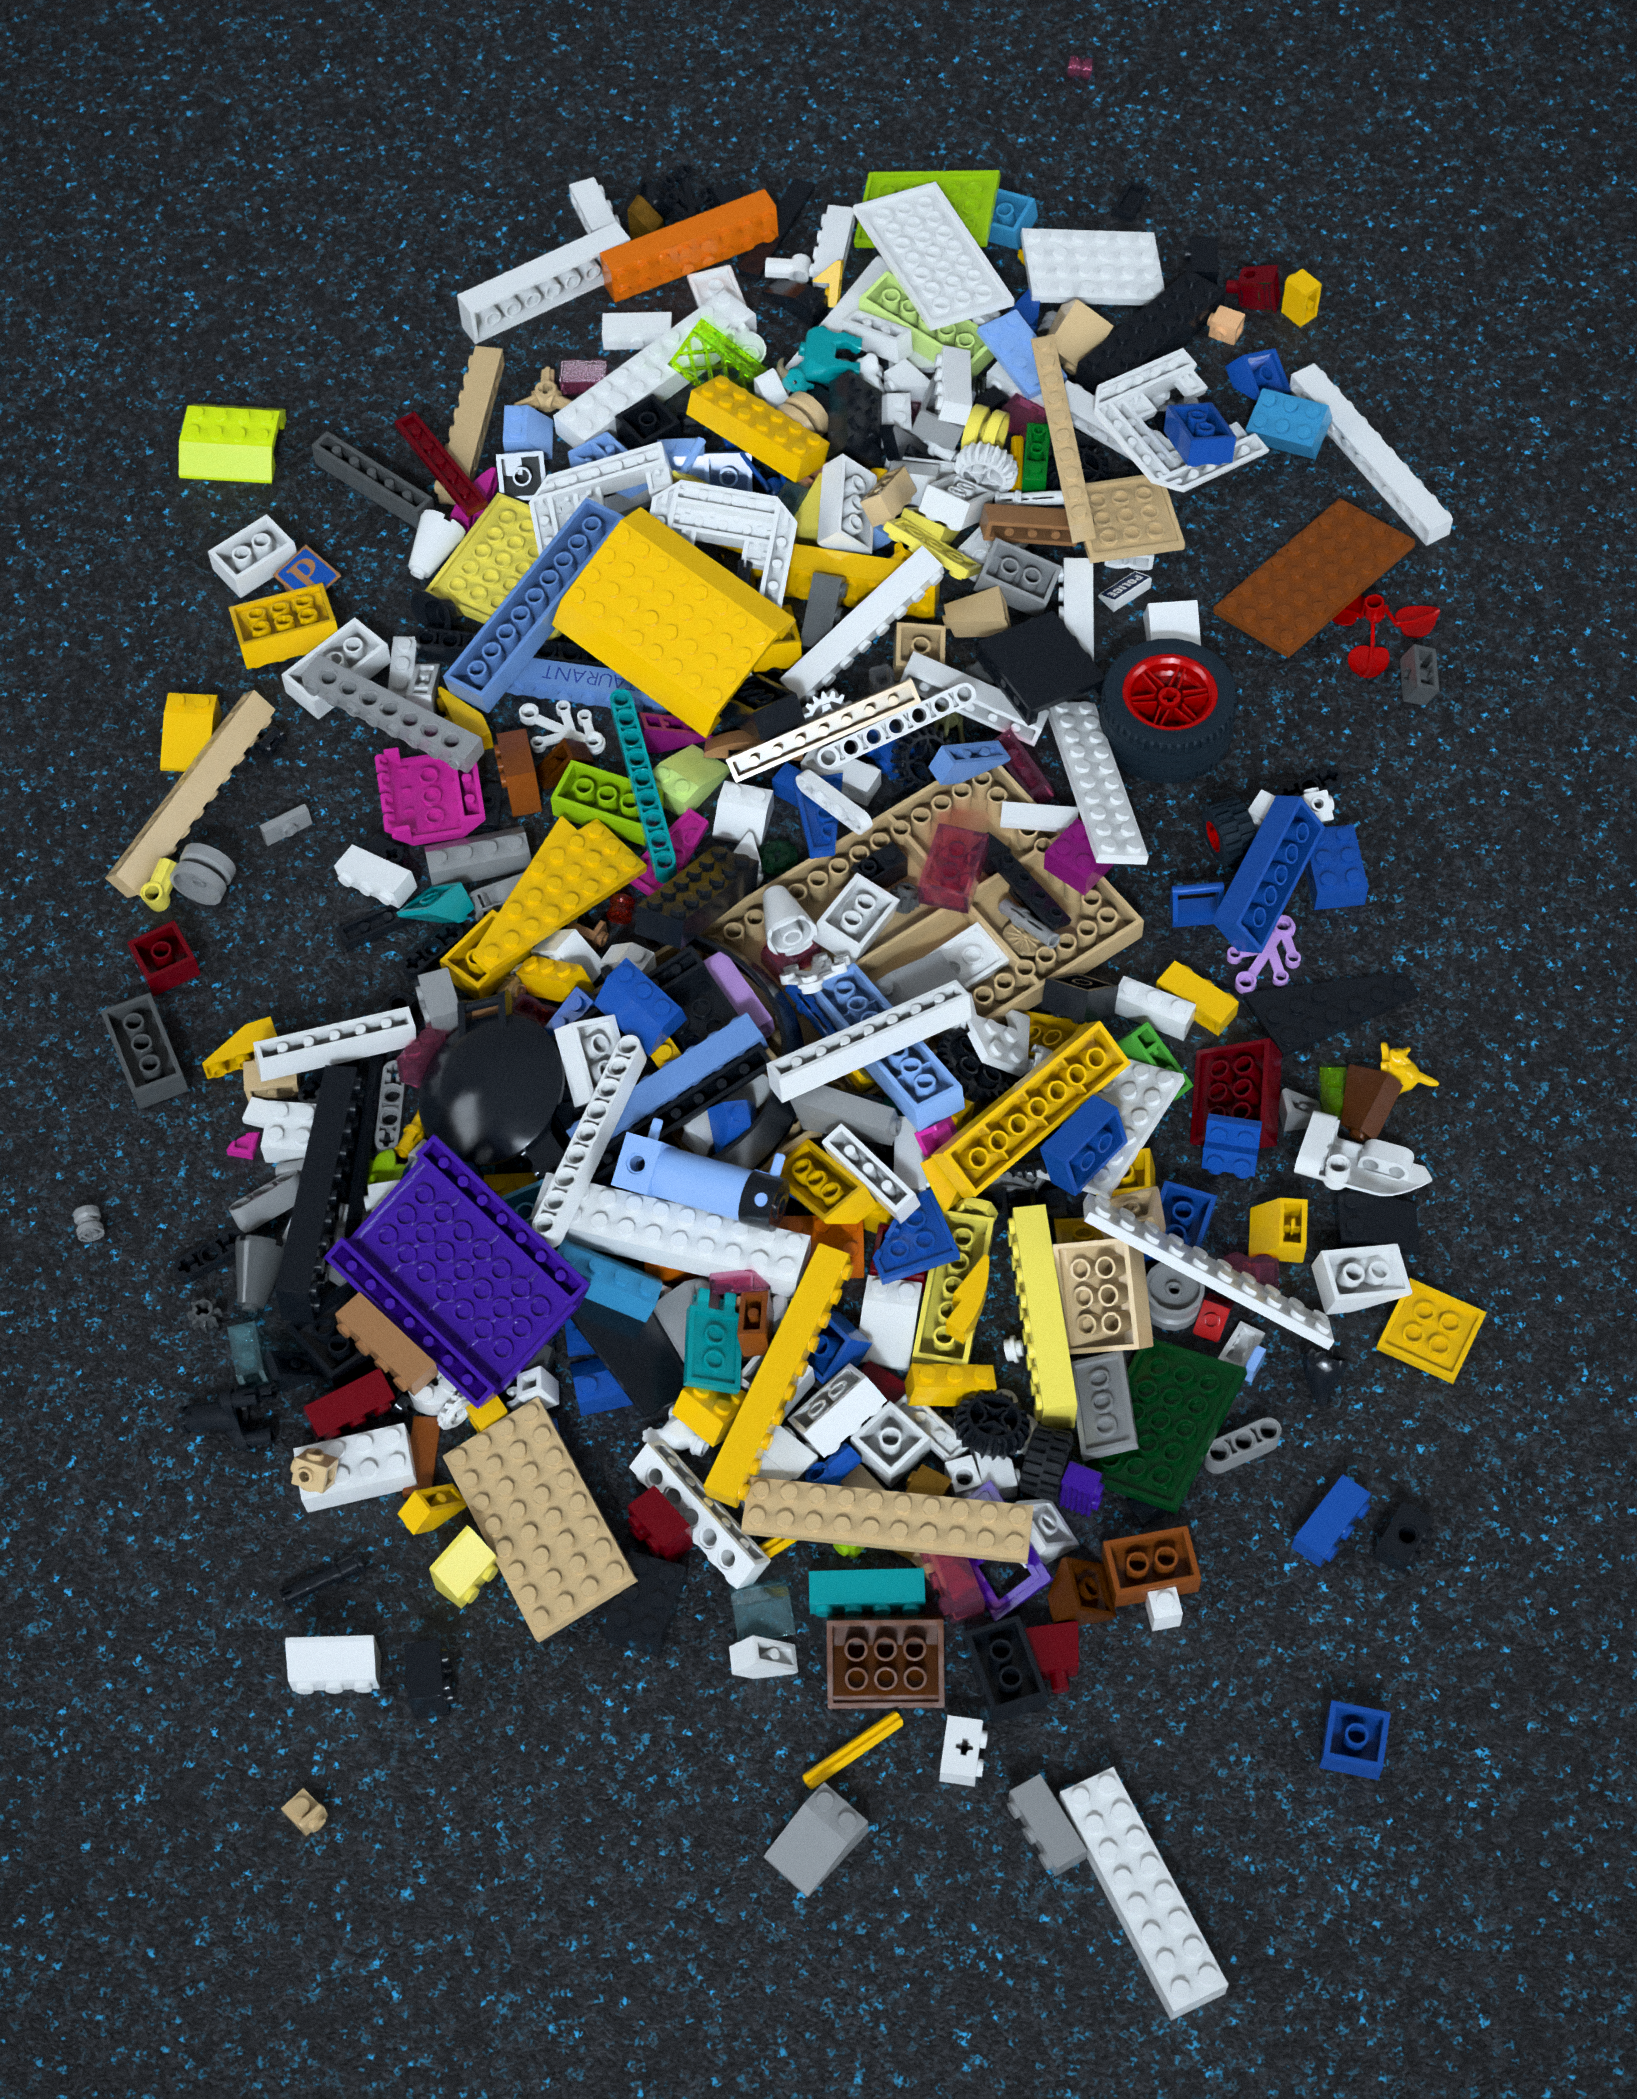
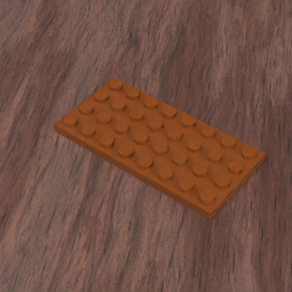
M1339 498L1215 605L1214 614L1289 658L1414 548L1415 539Z

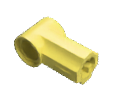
M167 858L159 859L150 881L144 884L140 891L143 901L156 912L167 909L171 901L169 894L173 885L169 878L177 863ZM159 893L158 897L152 900L153 896Z

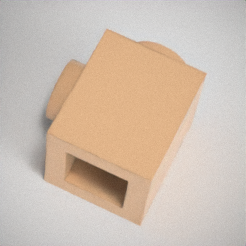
M1220 305L1215 313L1212 312L1207 322V326H1210L1209 337L1235 345L1243 331L1245 314Z

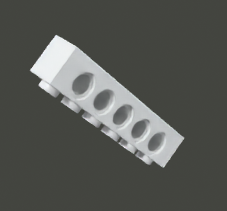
M664 1440L646 1443L629 1466L636 1474L638 1481L648 1489L655 1485L691 1526L693 1543L698 1545L707 1555L708 1560L718 1567L725 1575L729 1584L736 1589L753 1585L771 1562L768 1556L749 1535L741 1533V1526L719 1501L706 1496L702 1482Z

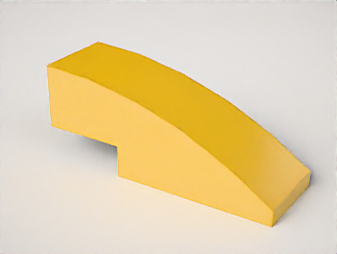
M987 1254L982 1256L953 1293L952 1306L955 1310L946 1320L945 1333L962 1344L966 1342L974 1330L986 1300L989 1279V1256Z

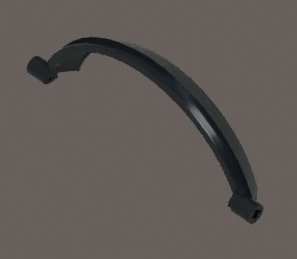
M699 934L684 946L689 947L692 945L695 950L711 956L718 952L725 954L741 973L750 978L765 993L778 1021L781 1034V1057L805 1047L801 1027L792 1006L775 981L759 965L727 944L703 934ZM645 937L649 947H658L660 950L667 945ZM772 1092L769 1101L753 1124L737 1140L713 1155L712 1159L750 1170H760L780 1148L794 1124L797 1115L790 1100L782 1103L776 1094Z

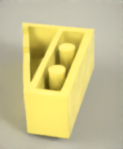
M822 473L818 474L794 516L798 522L795 544L824 548L817 544Z

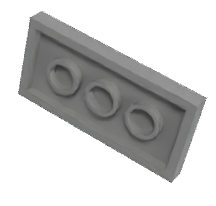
M1123 1350L1071 1362L1078 1404L1076 1421L1083 1460L1087 1461L1139 1449L1126 1359Z

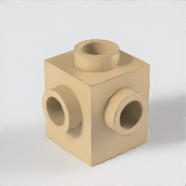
M307 1448L292 1461L290 1469L293 1473L291 1484L300 1486L304 1491L323 1494L335 1483L339 1458L325 1454L324 1451L317 1448Z

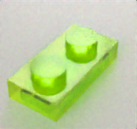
M1320 1067L1319 1069L1322 1112L1338 1116V1119H1342L1347 1078L1346 1067Z

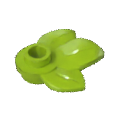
M393 1149L384 1150L376 1156L374 1161L371 1160L369 1162V1173H367L369 1175L367 1176L368 1181L366 1185L399 1179L401 1181L403 1170L407 1166L396 1164V1154Z

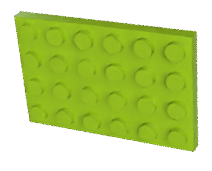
M999 170L869 172L862 203L936 182L978 246L987 247L1001 175ZM858 221L854 238L855 248H876Z

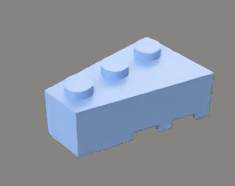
M605 432L568 451L570 467L580 466L628 450L611 434ZM644 483L615 493L630 499L647 490L648 484Z

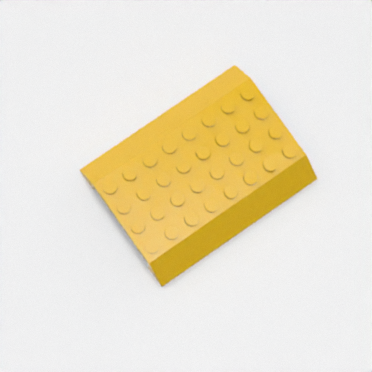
M639 507L620 520L563 596L552 626L707 739L722 720L719 714L778 637L782 640L796 619L646 510Z

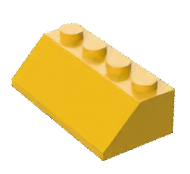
M806 1139L786 1156L780 1177L789 1180V1193L825 1224H857L878 1207L867 1187L811 1140Z

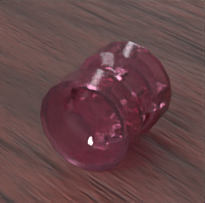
M1071 55L1068 77L1075 78L1080 76L1084 80H1090L1093 58L1086 57L1082 59L1077 55Z

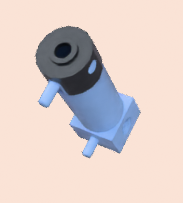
M653 1118L648 1137L626 1132L611 1185L652 1198L665 1199L740 1221L742 1224L769 1232H774L779 1227L787 1208L790 1192L789 1180L780 1177L786 1158L784 1154L775 1153L770 1173L684 1151L658 1141L663 1125V1120Z

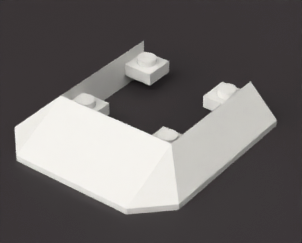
M1184 348L1099 384L1096 388L1093 411L1094 415L1151 483L1180 492L1188 491L1269 452L1268 447L1256 433L1248 435L1239 423L1235 422L1229 425L1236 436L1233 462L1223 463L1222 465L1207 464L1191 467L1185 464L1177 450L1169 453L1143 422L1154 417L1158 411L1149 401L1156 396L1174 388H1177L1184 397H1198L1207 391L1208 387L1194 371L1197 366L1196 362Z
M661 441L547 475L529 502L539 556L586 497L605 506L604 495L647 483L649 494L653 498V496L672 486L673 473L663 443Z
M680 480L653 496L650 514L691 544L695 545V541L743 549L741 560H744L743 567H746V561L749 560L753 563L752 568L763 570L759 593L782 609L798 522L777 496Z

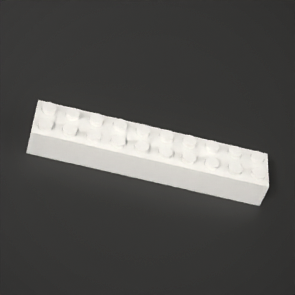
M724 289L553 415L556 434L573 448L605 432L617 438L615 415L651 394H654L662 403L668 400L732 352L733 337L730 332L732 328L739 329L740 324L745 322L749 327L748 331L757 333L756 313Z
M546 1172L530 1216L531 1227L555 1174ZM589 1183L564 1237L590 1249L769 1291L793 1298L801 1282L811 1253L810 1235L777 1228L774 1232H769L689 1206Z

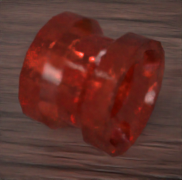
M618 893L611 895L609 900L611 908L607 910L608 920L622 925L630 923L632 920L631 910L635 906V900L626 894Z

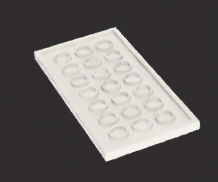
M936 182L853 205V213L930 331L1014 306L1013 296Z

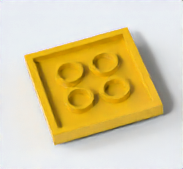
M1409 1278L1412 1294L1399 1299L1376 1349L1454 1384L1487 1312Z

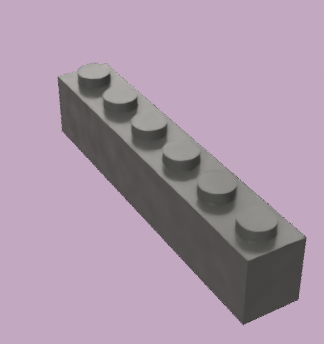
M326 431L311 445L316 465L416 529H418L423 512L426 509L435 510L431 496L330 432Z

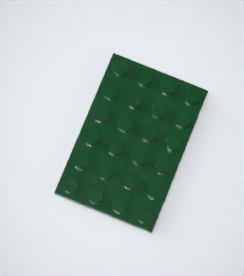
M1153 1339L1154 1346L1138 1349L1127 1370L1139 1449L1084 1461L1081 1457L1078 1464L1103 1473L1101 1483L1105 1484L1104 1489L1177 1513L1247 1376V1370L1239 1365Z

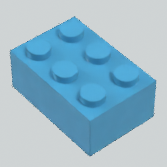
M1262 388L1245 430L1248 435L1256 433L1267 447L1316 460L1332 421V414L1329 405Z

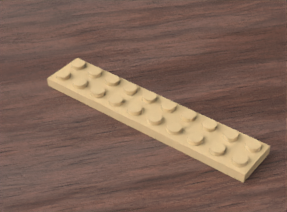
M750 1477L748 1481L751 1488L745 1500L741 1533L745 1535L1028 1564L1034 1512L1033 1505Z

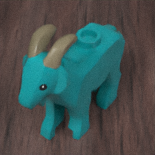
M824 325L811 328L807 332L804 342H800L798 355L802 356L800 364L788 370L783 365L784 358L779 359L776 372L782 385L793 393L797 391L806 393L807 390L814 388V385L807 381L829 384V382L842 375L841 373H845L848 370L859 375L860 363L843 361L835 358L836 351L840 349H849L854 354L860 353L862 338L854 337L846 332L834 333Z

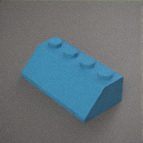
M565 1238L560 1245L555 1247V1250L591 1284L585 1298L645 1323L647 1322L656 1307L663 1283L660 1277Z

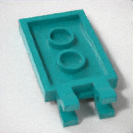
M699 1287L698 1295H693L692 1305H689L686 1309L683 1385L737 1395L741 1389L742 1351L737 1336L739 1313H735L736 1294L726 1292L724 1300H719V1310L709 1308L710 1289Z

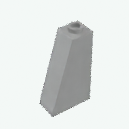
M825 1085L790 1099L804 1130L830 1134L842 1123L858 1140L891 1146L895 1137L901 1131V1120H899L895 1108Z

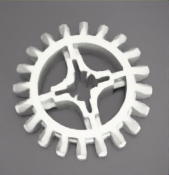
M981 441L978 444L971 442L969 446L965 445L958 453L954 464L956 475L994 492L1008 493L1015 485L1018 476L1017 461L1013 460V455L1007 454V449L1001 450L999 445L992 446L990 442L988 444H983Z

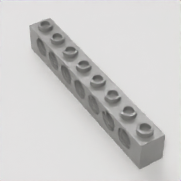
M320 654L301 674L304 689L310 695L324 699L331 706H338L344 709L349 715L365 720L370 726L386 731L393 738H400L412 748H419L427 752L430 757L446 762L455 770L468 773L484 754L481 737Z

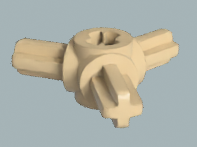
M545 367V369L541 370V382L531 392L532 396L514 403V405H529L543 412H551L556 408L559 410L563 409L572 400L563 397L562 392L557 390L558 387L554 383V369Z

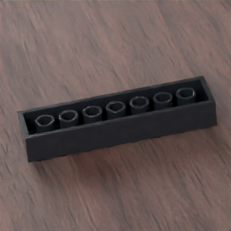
M1188 270L1078 362L1075 383L1095 395L1099 384L1177 351L1207 325L1212 312L1215 313L1220 305L1224 306L1226 291L1192 270Z

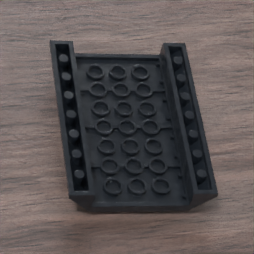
M692 945L646 974L652 982L682 1008L687 1018L670 1036L682 1055L689 1047L698 1045L706 1040L709 1034L721 1030L733 1018L739 1016ZM595 1007L574 1022L603 1017L605 1015ZM619 1029V1033H620L621 1038L624 1037V1036H626V1035ZM554 1034L551 1036V1038L558 1046L557 1039ZM759 1044L626 1132L648 1137L653 1118L663 1120L658 1141H661L707 1111V1108L716 1105L767 1071L766 1064L772 1060ZM647 1054L646 1063L636 1085L643 1077L652 1075L659 1070L652 1058ZM565 1073L562 1101L560 1105L556 1106L551 1120H553L552 1122L567 1146H569L571 1138L566 1131L576 1121L581 1120L588 1105L574 1107ZM626 1132L608 1143L590 1181L591 1183L595 1184L615 1171Z

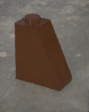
M1352 1064L1349 1065L1341 1125L1350 1131L1349 1136L1358 1141L1377 1139L1403 1087L1390 1073Z

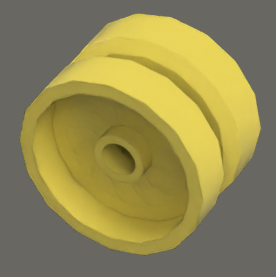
M975 404L963 431L961 450L965 445L969 446L971 442L978 444L980 441L983 444L990 442L992 446L999 445V448L1002 450L1009 429V413L997 409L991 414L988 406Z

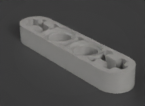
M397 1060L386 1063L382 1070L375 1133V1145L379 1153L387 1149L394 1150L402 1136L408 1075L404 1063ZM394 1070H399V1073L396 1075L397 1084L393 1083L391 1076ZM390 1092L400 1094L396 1101L391 1102L385 1099L386 1095ZM388 1115H395L397 1117V1121L391 1125L383 1123V1119ZM386 1133H390L392 1141L388 1147H384V1143L387 1140Z

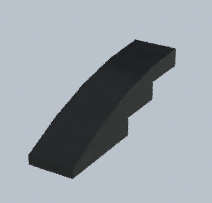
M1035 1188L1013 1193H1008L1006 1189L971 1197L983 1199L993 1204L999 1213L994 1225L1008 1224V1218H1012L1014 1207L1046 1204L1048 1219L1069 1216L1066 1191L1062 1188L1037 1192Z

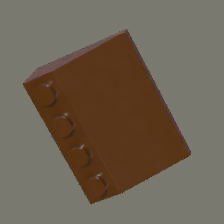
M943 1614L827 1616L828 1709L945 1708Z

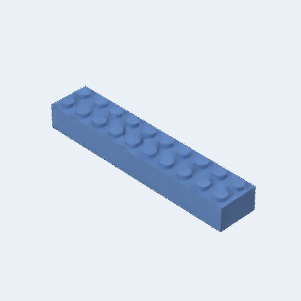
M587 497L584 499L445 673L443 679L451 694L487 713L492 710L555 630L552 622L561 599L620 520L625 516Z

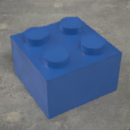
M1331 1700L1327 1712L1319 1768L1378 1780L1383 1770L1391 1712Z

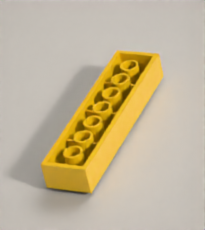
M794 544L784 596L807 600L813 572L820 571L846 577L845 583L849 585L846 598H842L841 605L857 607L905 561ZM751 569L750 582L753 589H755L756 579L762 578L763 570ZM940 582L936 586L931 585L919 602H913L907 607L908 610L905 615L934 620L940 598Z
M1100 1020L1086 1023L931 1154V1156L962 1198L976 1197L1079 1109L1082 1103L1086 1102L1093 1094L1095 1095L1127 1068L1131 1062Z

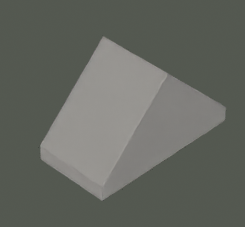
M1283 1089L1279 1101V1115L1283 1131L1308 1128L1313 1111L1321 1112L1319 1101L1290 1089Z

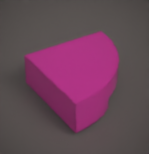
M249 1132L236 1141H232L226 1150L229 1156L254 1160L261 1138L260 1133Z

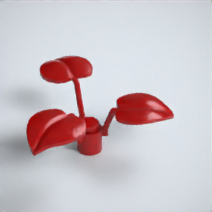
M1372 594L1365 599L1362 595H1359L1332 621L1341 626H1350L1356 622L1357 618L1362 619L1365 615L1366 619L1371 622L1370 647L1361 645L1352 649L1348 655V665L1358 676L1372 678L1380 675L1388 667L1390 661L1389 652L1386 648L1375 647V623H1379L1386 613L1395 627H1401V632L1405 636L1419 638L1431 632L1439 617L1440 608L1408 606L1397 611L1394 618L1389 611V606L1384 605L1382 596Z

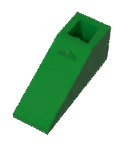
M1027 423L1022 493L1046 491L1050 444L1048 424Z

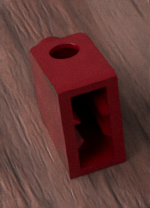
M1278 265L1243 267L1239 280H1227L1226 293L1238 294L1239 304L1243 308L1276 313L1281 297Z

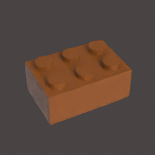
M1188 1526L1103 1541L1101 1556L1114 1608L1146 1602L1147 1592L1176 1587L1178 1595L1199 1592L1201 1576Z

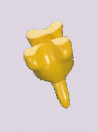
M1386 1042L1381 1043V1071L1390 1073L1403 1085L1399 1095L1402 1092L1412 1090L1417 1083L1434 1087L1439 1085L1437 1080L1420 1072L1415 1063L1407 1057L1411 1048L1390 1049Z

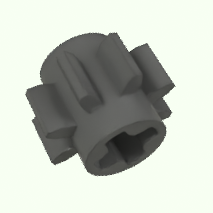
M900 882L898 885H895V889H890V894L900 899L896 912L908 914L911 910L914 911L915 907H919L922 896L918 895L917 887L914 884Z
M202 1296L201 1300L191 1302L192 1311L187 1312V1317L192 1321L191 1324L194 1330L200 1327L207 1333L208 1329L214 1326L219 1327L217 1318L222 1317L223 1313L220 1308H217L218 1303L216 1299L210 1302Z

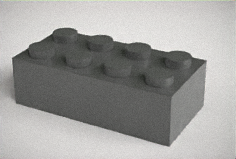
M151 993L101 1010L102 1017L138 1109L189 1091Z

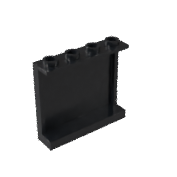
M1054 611L978 641L975 658L1028 726L1037 722L1038 713L1094 689L1099 696L1102 694L1105 673L1096 666L1091 655L1084 651L1078 639L1069 632L1064 621L1059 619Z

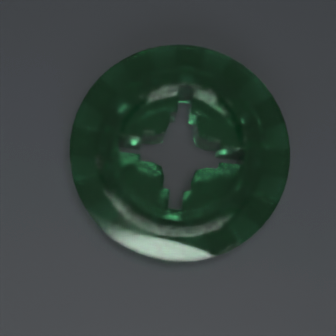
M778 838L771 841L768 839L766 844L760 845L758 853L761 860V868L771 874H784L796 865L798 860L796 846H792L789 840L782 841ZM777 850L781 853L778 862L774 858Z

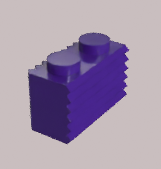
M1070 1461L1061 1481L1060 1507L1064 1506L1065 1509L1069 1508L1070 1511L1075 1510L1076 1513L1080 1512L1081 1515L1085 1514L1086 1517H1089L1093 1510L1098 1511L1104 1496L1102 1493L1105 1484L1101 1483L1103 1473Z

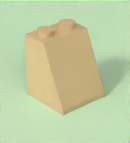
M1075 299L1061 305L1047 335L1054 334L1060 363L1064 365L1065 371L1075 375L1078 362L1107 338L1113 325L1080 300Z

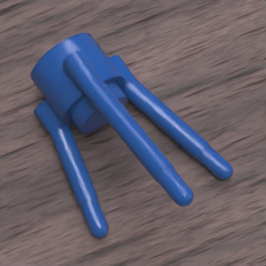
M743 452L740 453L741 458L768 495L777 496L780 500L787 496L788 491L786 487L790 484L784 475L780 474L781 479L772 477L766 481Z

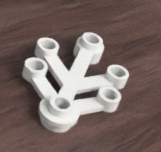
M561 700L556 704V712L562 718L563 725L539 715L538 707L535 704L526 703L519 709L520 720L525 725L532 726L536 724L555 732V734L543 737L535 736L531 739V749L535 753H542L545 751L546 746L557 744L563 738L586 743L591 755L600 754L606 747L605 738L599 732L594 731L592 714L589 710L584 709L577 713L578 724L584 728L585 734L576 731L571 717V706L566 700Z
M826 952L815 954L812 956L811 971L799 970L798 964L786 966L783 968L784 973L779 975L781 985H797L801 989L802 994L818 992L823 989L822 983L824 980L848 971L847 966L851 964L849 954L834 957V963H832L831 957Z

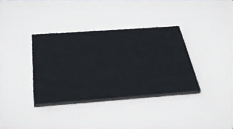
M594 1250L640 1269L631 1258ZM584 1297L580 1307L570 1319L643 1418L677 1402L681 1390L686 1387L683 1385L684 1362L655 1312L651 1313L645 1323Z

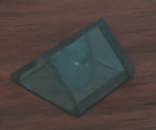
M786 1579L752 1584L739 1589H729L738 1642L752 1635L773 1639L796 1634Z

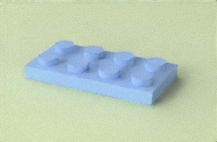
M1017 309L977 328L978 336L1025 398L1029 400L1042 394L1031 339L1037 338V336ZM1062 370L1063 380L1065 383L1067 381V375Z

